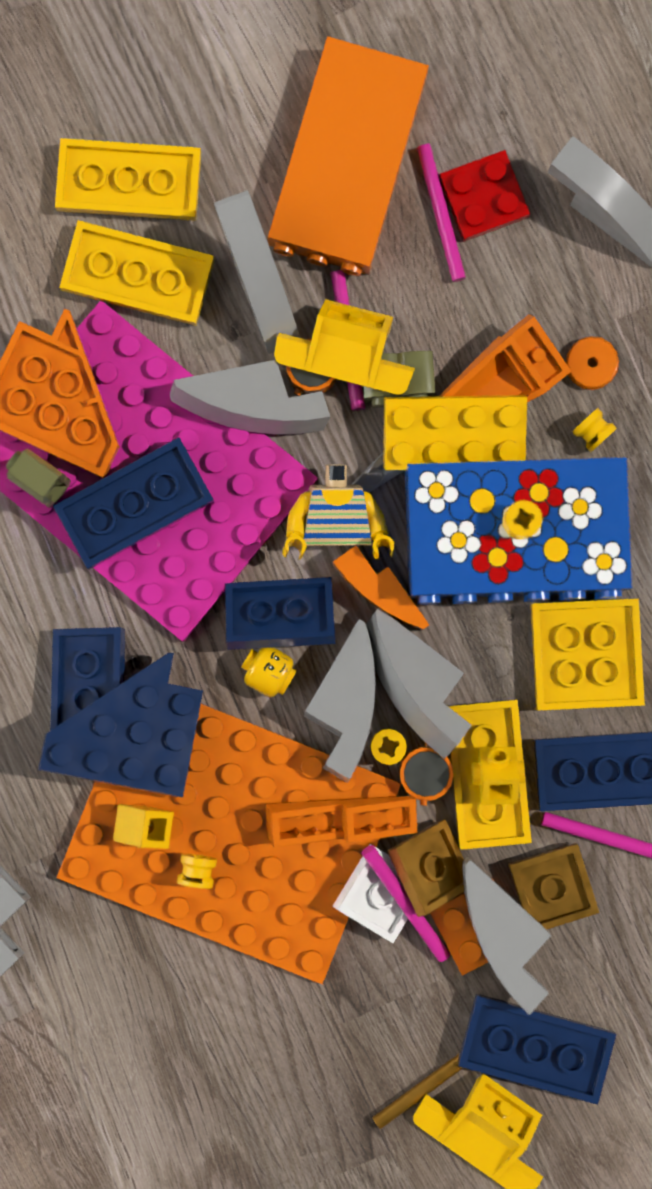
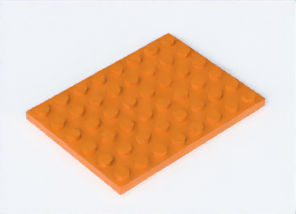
M201 703L183 797L179 798L95 781L56 878L323 985L349 916L334 908L333 904L363 856L362 851L370 844L377 847L380 838L356 842H347L345 838L273 847L267 838L265 804L396 797L401 783L360 766H356L351 779L347 783L323 769L330 754ZM118 804L148 806L174 812L169 849L142 848L113 841ZM181 854H198L217 859L216 867L211 872V878L214 880L212 889L188 887L177 883L178 875L183 871V864L180 862Z

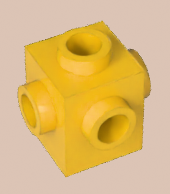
M516 747L479 748L478 763H472L473 785L479 784L481 805L518 804L519 784L525 782V768L523 761L517 762Z

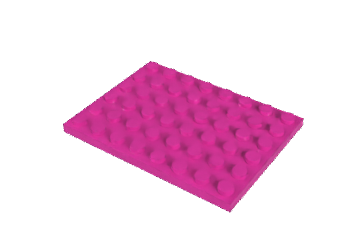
M100 300L78 326L77 330L120 446L106 477L180 437L214 502L93 568L184 642L225 593V583H233L288 517V513L299 496L304 492H308L310 485H314L318 477L264 433L249 432L221 425L202 418L172 402L169 394L173 381L193 375ZM0 431V491L80 557L54 507H47L7 478L9 470L6 469V465L17 451L22 453L24 450L29 449L65 474L71 482L57 503L103 478Z

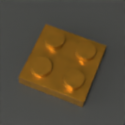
M446 819L432 824L387 850L418 917L431 913L464 892L462 866L464 858Z
M577 843L508 864L521 907L546 930L600 913Z

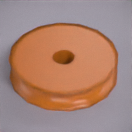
M590 336L580 339L573 344L566 356V364L571 370L568 376L574 384L582 389L595 390L603 388L613 380L618 372L619 358L617 351L610 342L600 337ZM588 360H595L596 367H590Z

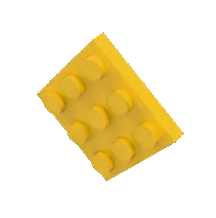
M639 599L530 604L537 711L645 706Z

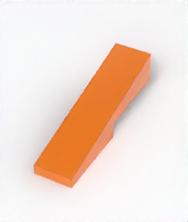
M414 796L265 804L267 838L273 847L345 838L347 842H356L418 833L416 798Z

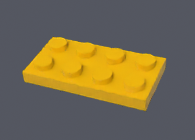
M60 138L55 208L57 211L196 221L201 148Z
M78 220L59 288L61 291L99 301L102 300L110 304L197 326L215 258L214 255Z
M527 396L384 397L383 468L385 470H406L408 464L526 460Z
M518 700L448 706L471 724V727L460 743L450 753L454 775L453 790L459 849L532 843L526 780L524 783L519 784L518 804L481 805L479 784L473 785L472 763H478L479 748L516 747L517 762H524Z

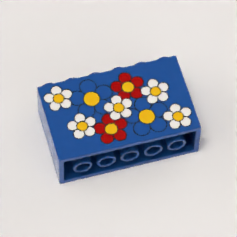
M627 457L407 465L405 470L408 591L411 599H417V605H438V603H441L440 598H452V604H473L477 602V597H488V603H508L513 601V596H523L524 602H542L550 599L549 595L558 594L559 601H576L586 598V594L594 593L595 600H610L622 597L623 591L632 589ZM526 500L534 503L542 513V524L533 536L522 540L514 539L504 530L502 519L504 513L512 504Z

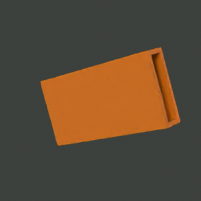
M327 36L268 234V244L274 247V252L287 257H293L294 253L306 256L308 262L318 266L326 267L328 263L341 267L342 272L352 276H361V273L369 275L424 90L429 65Z

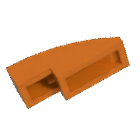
M354 546L333 561L334 567L347 583L376 608L382 609L396 620L419 630H424L429 626V623L389 566L376 574L357 546Z

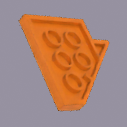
M64 309L52 336L19 321L0 360V431L94 475L105 478L120 446L71 312Z

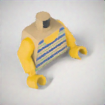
M327 464L325 485H310L309 491L299 496L288 513L287 540L283 547L282 555L287 557L289 547H296L300 552L299 560H301L306 546L371 545L372 539L374 541L373 557L379 559L378 548L381 546H385L390 550L391 557L394 555V541L388 536L384 514L372 494L363 491L360 485H347V465Z

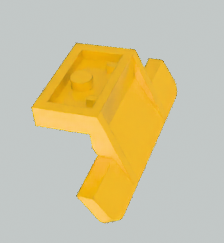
M325 299L318 313L311 341L280 332L276 339L274 357L281 365L395 395H401L407 391L415 370L414 367L382 359L385 343L394 317Z
M484 1073L477 1078L464 1106L456 1114L427 1094L416 1108L413 1121L419 1128L505 1189H536L543 1179L542 1175L518 1159L527 1150L542 1114Z

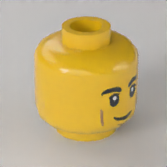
M275 647L260 648L258 652L251 649L241 668L247 671L244 676L245 684L269 698L276 696L277 693L283 695L297 671L292 668L293 659Z

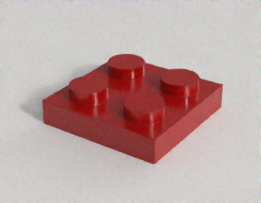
M506 150L448 170L439 175L463 242L522 221L530 216Z

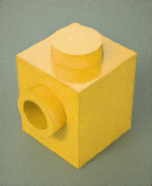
M118 804L113 841L142 848L169 849L174 812L148 806Z

